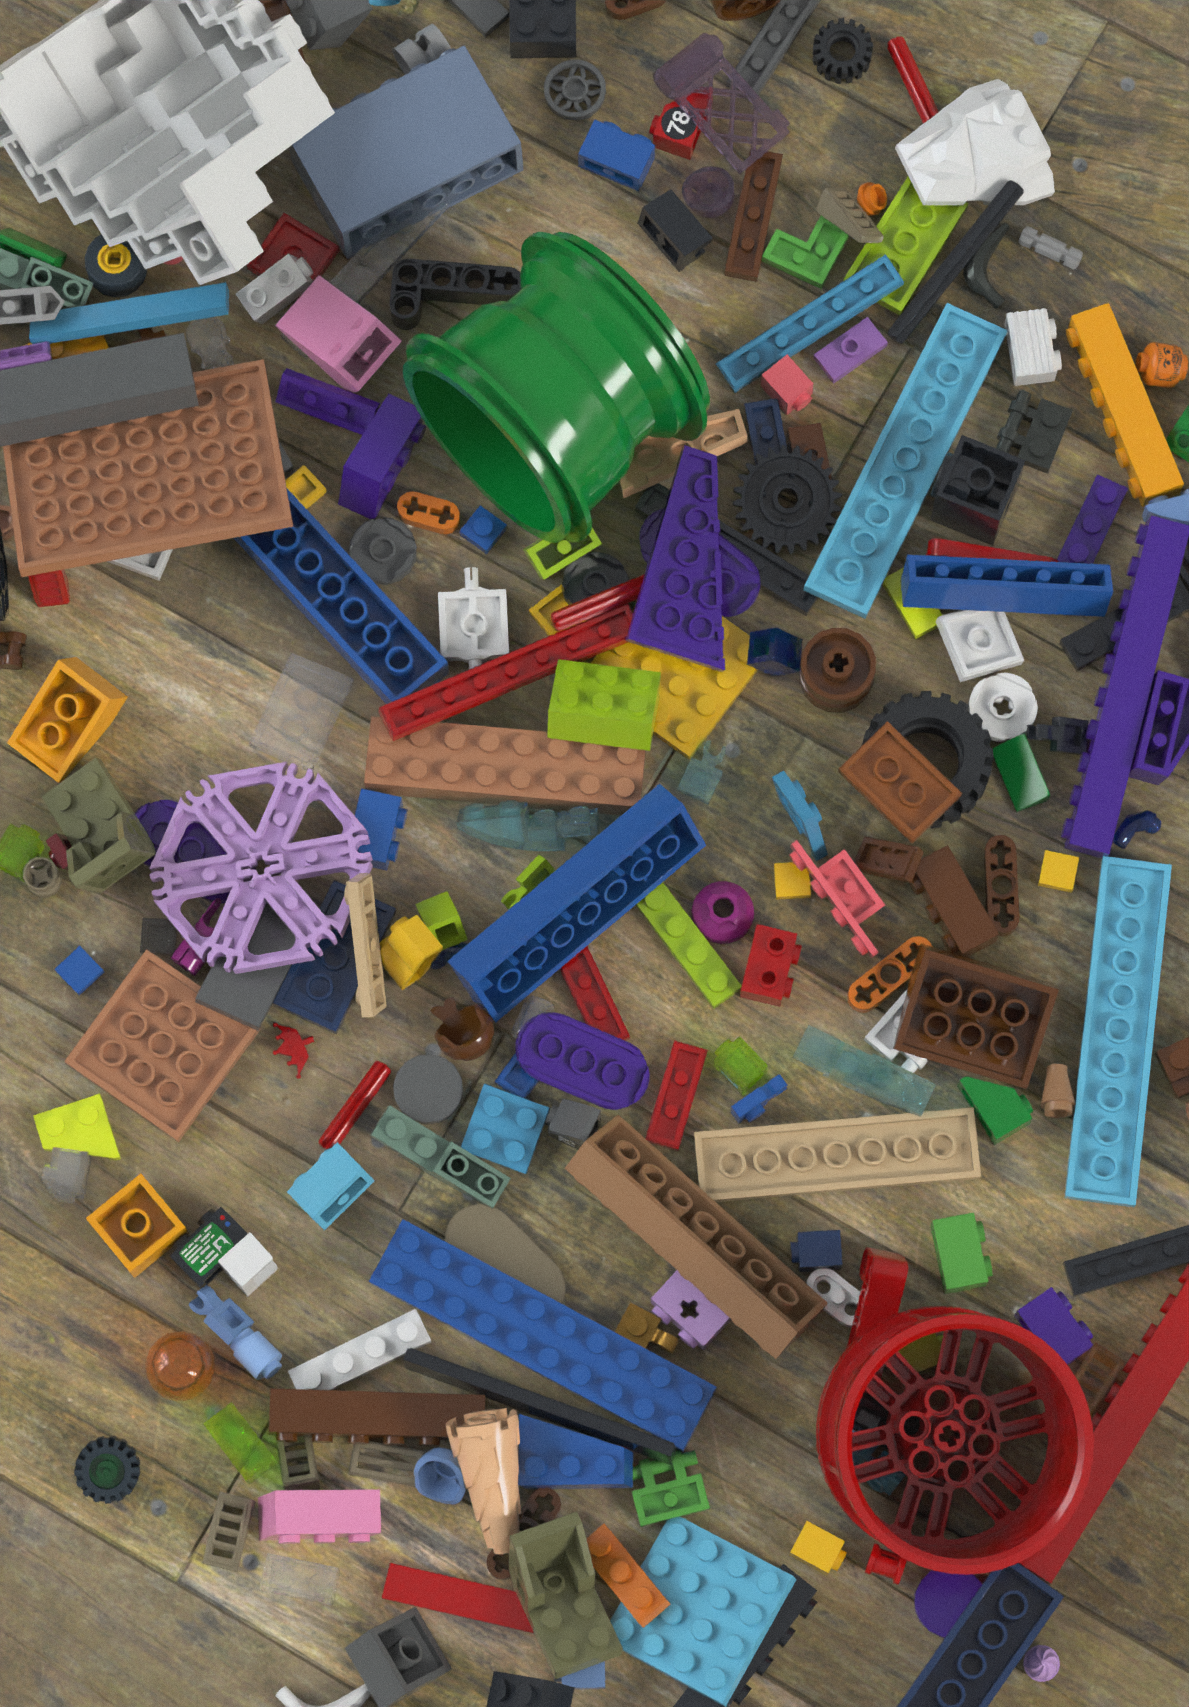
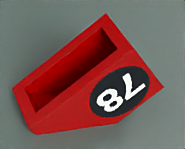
M706 87L666 104L661 116H654L649 134L653 135V144H655L656 149L688 160L691 159L713 104L714 89Z

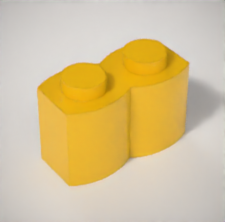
M418 915L410 919L404 916L397 920L390 927L392 933L380 942L382 966L401 990L420 980L443 949V946Z

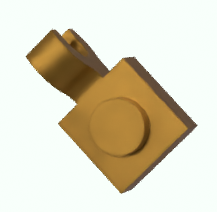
M631 1302L615 1330V1333L645 1349L648 1348L651 1342L673 1354L679 1343L678 1338L658 1329L662 1322L661 1318Z

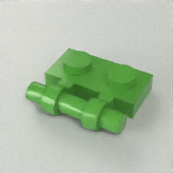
M680 1450L676 1451L672 1465L658 1460L650 1461L647 1458L639 1460V1464L633 1466V1480L643 1478L645 1488L632 1491L640 1527L710 1510L701 1473L688 1477L686 1475L685 1467L698 1464L695 1450L681 1453ZM674 1470L676 1480L656 1485L653 1475Z

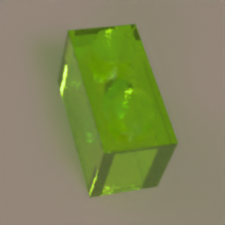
M232 1402L203 1423L249 1485L278 1463Z

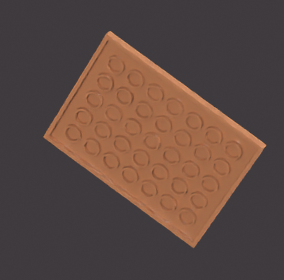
M264 359L193 372L199 406L3 446L17 560L21 577L293 527Z

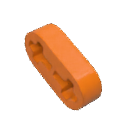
M410 491L400 496L397 502L399 518L408 525L439 534L453 533L460 525L459 509L448 500ZM412 501L417 502L418 508L426 511V513L414 511L413 515H408L407 508L404 506H410ZM444 511H450V517L453 520H447L445 524H440L438 516L431 515V513L443 515Z

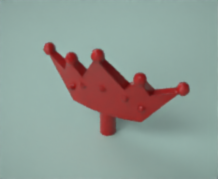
M274 1022L273 1027H277L281 1031L279 1035L275 1036V1039H281L284 1042L277 1050L273 1051V1055L281 1054L292 1057L287 1062V1065L297 1066L298 1074L296 1078L300 1079V1073L309 1058L305 1045L315 1042L314 1038L310 1036L302 1040L297 1029L281 1026Z

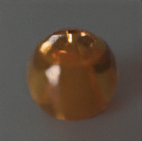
M186 1331L170 1332L157 1339L149 1349L145 1361L146 1378L152 1389L165 1399L176 1402L191 1400L202 1394L212 1382L215 1372L214 1354L208 1343L197 1334ZM179 1359L180 1364L174 1365V1360Z

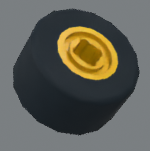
M101 234L89 244L84 257L85 268L89 280L94 283L93 287L100 293L114 298L124 297L137 291L144 283L147 269L143 267L128 241L109 247Z

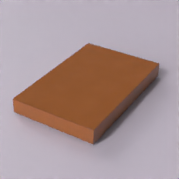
M888 721L838 768V772L912 844L962 796V793Z

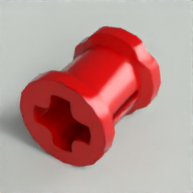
M874 1543L864 1573L870 1575L873 1572L893 1579V1583L899 1585L907 1560L895 1553L881 1549L879 1544Z

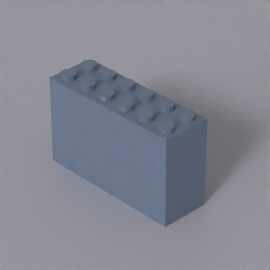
M465 45L458 49H448L438 59L428 64H418L408 74L398 79L391 78L382 83L380 88L368 94L361 93L355 96L350 103L340 108H332L335 112L333 115L289 147L293 165L346 259L524 170L521 142Z

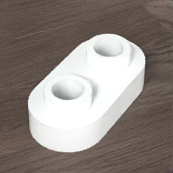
M820 1268L813 1271L808 1277L806 1284L828 1303L823 1310L840 1324L852 1327L854 1316L846 1314L845 1306L854 1304L857 1307L860 1291L831 1269ZM820 1282L828 1283L830 1291L826 1294L820 1293L817 1290V1284Z

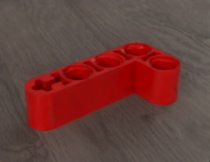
M871 1247L865 1248L859 1269V1276L863 1283L847 1347L864 1331L898 1313L908 1274V1262L902 1254ZM885 1364L875 1373L880 1379L882 1378Z

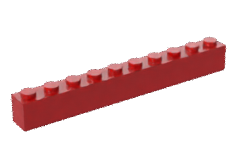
M1189 1263L1178 1279V1282L1183 1284L1178 1294L1175 1296L1170 1293L1159 1310L1165 1314L1158 1326L1151 1323L1143 1335L1141 1341L1146 1344L1140 1355L1133 1352L1122 1371L1126 1372L1127 1376L1120 1386L1115 1382L1106 1395L1104 1401L1109 1403L1105 1412L1103 1415L1096 1412L1091 1419L1094 1437L1093 1462L1090 1478L1078 1508L1066 1526L1052 1541L1031 1557L1019 1562L1021 1566L1048 1585L1053 1582L1189 1361Z

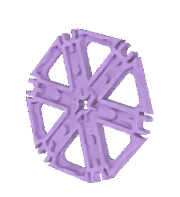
M287 762L208 776L209 780L215 784V788H211L206 780H200L199 782L205 790L204 794L200 797L193 796L189 790L186 791V797L192 806H188L180 797L149 868L152 872L150 874L152 882H164V886L159 890H153L152 895L156 899L154 900L155 904L199 958L205 962V957L207 956L209 966L213 967L217 958L223 956L227 958L223 967L225 971L230 973L233 970L235 974L313 961L315 958L308 952L307 948L311 947L314 953L321 957L323 952L318 946L321 939L327 938L334 945L338 943L331 929L336 930L343 938L350 922L349 905L346 904L345 898H343L335 914L324 915L295 880L338 872L348 874L351 879L359 873H370L373 867L371 853L358 852L360 846L370 844V839L368 835H364L368 834L364 826L318 772L314 780V772L308 768L305 777L297 779L295 778L298 771L297 765L292 763L288 766ZM271 784L275 789L255 833L229 802V795L238 788ZM313 801L323 802L343 826L341 834L292 843L306 808ZM194 822L201 823L226 852V855L176 863L174 860V855L187 826ZM259 860H264L266 865H270V867L264 869V874L259 875L257 870H252V868L258 866ZM230 892L210 937L200 936L181 913V905L188 899ZM267 902L295 935L296 941L294 946L288 950L254 955L249 952L248 944Z

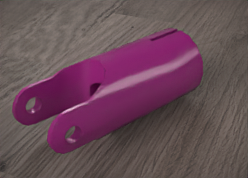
M216 898L193 926L202 937H210L214 931V928L209 927L212 916L221 904L220 898ZM185 939L170 957L178 966L193 976H196L207 961V956L205 957V962H203Z

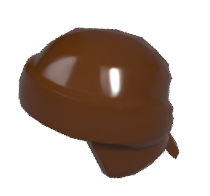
M449 997L444 1001V1006L432 1007L430 1010L432 1014L443 1022L435 1032V1040L446 1056L454 1060L471 1061L487 1052L495 1031L493 1019L481 1005L473 1004L458 1010L455 998Z

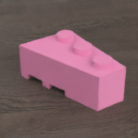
M380 1489L275 1490L258 1497L259 1541L279 1540V1544L300 1543V1539H314V1543H334L335 1538L348 1537L349 1543L370 1542V1536L381 1533Z

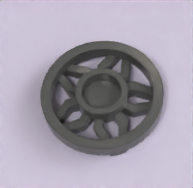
M567 60L556 65L548 73L544 83V96L547 105L555 115L568 120L588 119L603 105L606 96V83L602 73L591 63L583 60ZM571 68L568 74L569 77L557 75L562 70ZM578 68H580L581 76L575 75ZM585 69L590 71L597 80L589 79L586 81ZM553 82L562 83V87H558ZM588 87L599 88L593 91H588ZM549 88L553 89L556 93H560L554 102L551 99ZM600 95L596 103L592 106L591 100L588 97L593 98L595 96ZM565 99L567 104L559 108V103ZM584 102L587 110L584 111L579 106V103ZM574 104L577 112H568L567 110Z

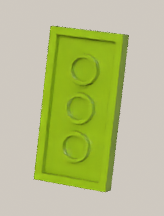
M908 176L876 226L884 236L882 242L866 243L843 281L886 254L903 279L904 285L876 303L900 316L962 219L969 203L965 202L964 205H923Z

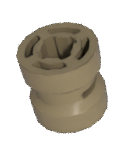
M35 857L29 860L24 867V881L35 896L48 898L58 892L62 884L61 875L54 862L50 859Z

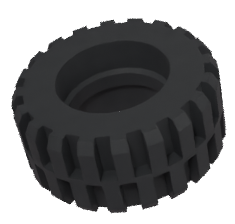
M921 691L919 697H913L912 693L901 695L899 702L895 703L891 700L884 705L883 712L881 714L876 713L871 720L870 727L865 732L862 745L888 721L904 738L915 733H932L944 738L953 746L958 755V769L950 782L962 793V796L930 826L933 829L941 827L942 822L948 821L952 824L960 820L961 814L964 812L969 813L975 807L977 800L982 797L992 771L993 749L990 748L991 737L989 731L982 728L983 720L977 713L971 715L968 712V704L962 700L955 704L950 701L951 695L941 693V697L938 698L931 697V691Z

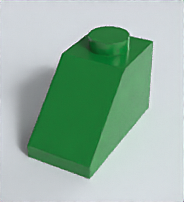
M967 1076L959 1080L958 1089L970 1108L974 1107V1114L993 1145H996L1031 1123L1033 1118L1030 1114L1033 1113V1108L1025 1095L1021 1094L1018 1096L1014 1088Z

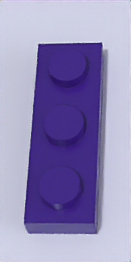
M288 368L282 373L275 401L286 407L361 435L364 434L380 407L379 402Z
M1097 474L1057 558L1059 562L1094 563L1127 493V487Z

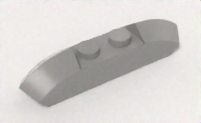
M52 286L0 290V325L55 320L65 301Z

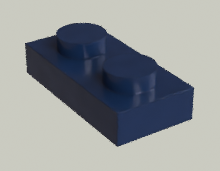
M778 398L744 403V412L754 464L756 466V454H760L763 458H768V448L771 447L776 454H779L782 445H785L786 448L787 445Z

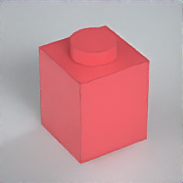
M788 354L761 375V387L771 399L778 398L779 407L786 415L794 409L796 411L802 410L812 400L811 395L814 383Z

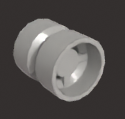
M431 23L415 34L414 41L408 38L394 47L392 52L399 67L406 75L416 65L421 63L428 64L438 59L443 52L451 49L440 30Z

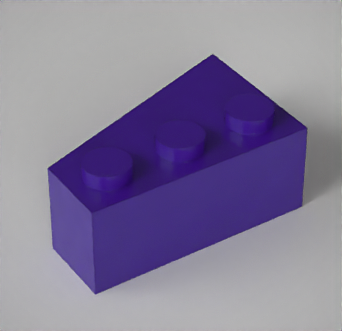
M388 393L343 466L338 505L370 520L376 519L398 474L406 466L411 456L413 445L415 443L419 444L425 434L427 426L423 424V419L415 405Z
M1160 670L1153 677L1129 773L1130 778L1154 785L1161 784L1170 776L1189 746V679Z

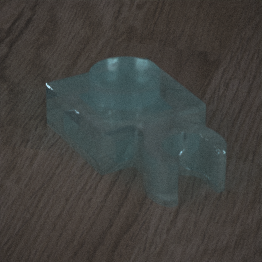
M708 740L704 744L702 761L691 758L677 788L678 792L708 805L723 776V771L715 768V766L723 761L726 754L725 746L722 747L719 755L713 756L709 754L708 749L711 746L712 740Z

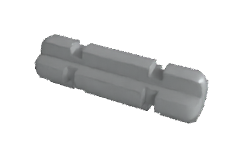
M1029 226L1023 229L1019 237L1020 245L1029 249L1034 247L1036 248L1035 252L1056 262L1062 260L1064 261L1063 265L1071 269H1076L1079 266L1083 257L1082 251L1074 247L1069 249L1066 247L1067 244L1044 233L1039 235L1037 234L1038 230Z

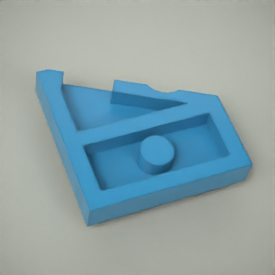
M785 771L774 775L772 779L778 798L792 819L799 834L804 833L807 837L813 858L818 861L827 856L828 853L818 824L822 817L813 802L807 804L805 801L806 794L798 780L792 782Z

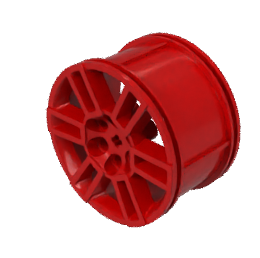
M927 1306L910 1309L892 1315L864 1331L846 1348L831 1370L820 1397L816 1418V1449L820 1468L825 1482L841 1509L860 1529L888 1549L918 1566L933 1571L964 1575L981 1574L1004 1569L1031 1557L1052 1541L1069 1522L1079 1506L1090 1478L1094 1450L1093 1425L1083 1390L1067 1363L1044 1340L1029 1330L1006 1320L970 1309L955 1306ZM964 1330L973 1331L976 1333L966 1372L964 1377H958L954 1374L962 1332ZM944 1331L935 1376L923 1379L898 1351L921 1337ZM994 1343H1000L1023 1363L1032 1376L1030 1383L991 1396H986L981 1391L982 1380ZM883 1364L905 1385L906 1389L902 1394H896L875 1374ZM866 1390L889 1411L886 1425L852 1432L855 1414L860 1399ZM936 1390H942L945 1395L943 1406L938 1409H932L929 1404L930 1395ZM976 1399L980 1406L979 1412L975 1417L967 1418L964 1414V1405L969 1400ZM1037 1399H1042L1045 1412L1042 1414L1006 1423L1000 1420L999 1414L1001 1411ZM911 1416H917L920 1421L919 1430L913 1435H907L904 1431L906 1419ZM945 1426L954 1431V1435L949 1436L950 1442L948 1443L939 1439V1434L944 1433L942 1428ZM1044 1432L1048 1435L1045 1461L1037 1482L1030 1484L998 1454L1000 1443ZM985 1434L989 1440L988 1446L984 1452L976 1453L973 1448V1442L978 1435ZM883 1444L887 1445L889 1449L887 1456L854 1466L852 1451ZM920 1451H927L930 1458L929 1464L922 1470H916L913 1465L915 1455ZM955 1460H961L964 1465L963 1473L959 1478L951 1479L948 1475L949 1465ZM901 1471L908 1477V1481L895 1522L888 1524L873 1512L859 1484ZM991 1472L1021 1500L1020 1506L1015 1511H1010L984 1483L983 1477L986 1473ZM963 1487L992 1517L995 1525L973 1536L947 1540L944 1538V1531L953 1492L955 1489ZM924 1490H930L934 1492L925 1534L923 1537L911 1534V1529Z

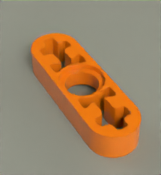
M912 937L852 983L849 988L847 998L851 1008L860 1013L870 1012L909 982L912 971L908 973L905 965L896 957L900 955L902 961H905L911 955L912 950L910 947L914 946L916 949H919L921 943L932 946V944L924 937ZM916 958L908 964L909 969L913 970ZM886 966H894L900 971L901 977L896 983H886L881 978V970ZM874 977L878 987L885 992L880 994L877 988L870 994V1003L867 1004L864 1000L858 1003L855 1000L858 995L857 989L860 988L862 991L868 990L873 986V981L869 979Z

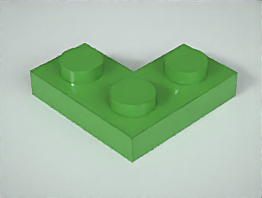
M820 216L807 242L776 229L762 255V262L822 289L849 235L823 216Z

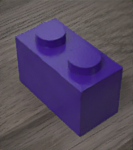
M1052 1287L1020 1308L1014 1315L1023 1328L1044 1340L1060 1355L1067 1365L1089 1351L1093 1346L1090 1341L1093 1338L1090 1329L1082 1320L1077 1322L1069 1312L1072 1309V1305L1061 1291L1056 1293Z

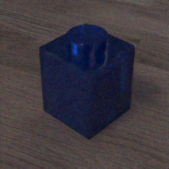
M777 627L750 632L747 665L771 676L800 672L803 639Z

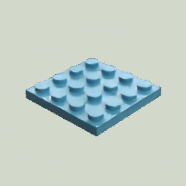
M680 1516L668 1519L642 1563L641 1568L671 1605L643 1628L624 1604L620 1602L610 1622L622 1645L623 1652L726 1707L796 1579L793 1575Z

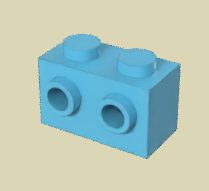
M337 1142L332 1148L325 1150L320 1155L318 1161L306 1173L296 1178L293 1186L287 1193L325 1230L375 1180Z

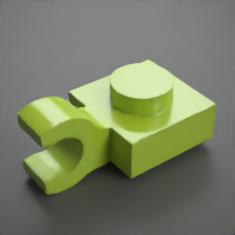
M538 855L515 879L521 886L506 893L501 902L509 910L556 870L546 858Z

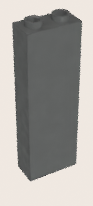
M184 333L1 370L0 447L199 406Z

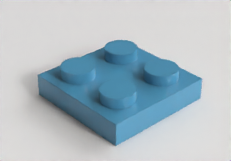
M484 1084L461 1148L478 1157L527 1174L551 1108Z

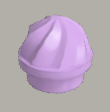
M1037 1645L1025 1654L1023 1666L1026 1674L1031 1679L1045 1682L1056 1676L1059 1671L1060 1661L1057 1653L1052 1648L1045 1645Z

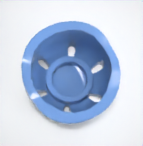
M440 1447L431 1449L422 1455L414 1468L415 1486L420 1494L444 1504L453 1505L462 1500L467 1489L457 1457H453L451 1449Z

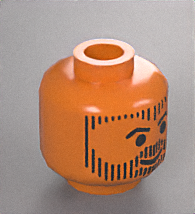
M1151 342L1145 347L1143 352L1138 353L1135 367L1140 372L1141 379L1146 385L1173 388L1179 381L1185 379L1188 370L1187 355L1183 354L1182 349L1175 344Z

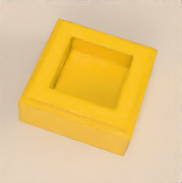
M305 465L301 466L285 480L287 489L306 509L327 492L324 485Z
M1045 850L1038 886L1072 893L1079 857Z
M794 862L774 863L776 900L811 897L810 875L807 869L800 871Z

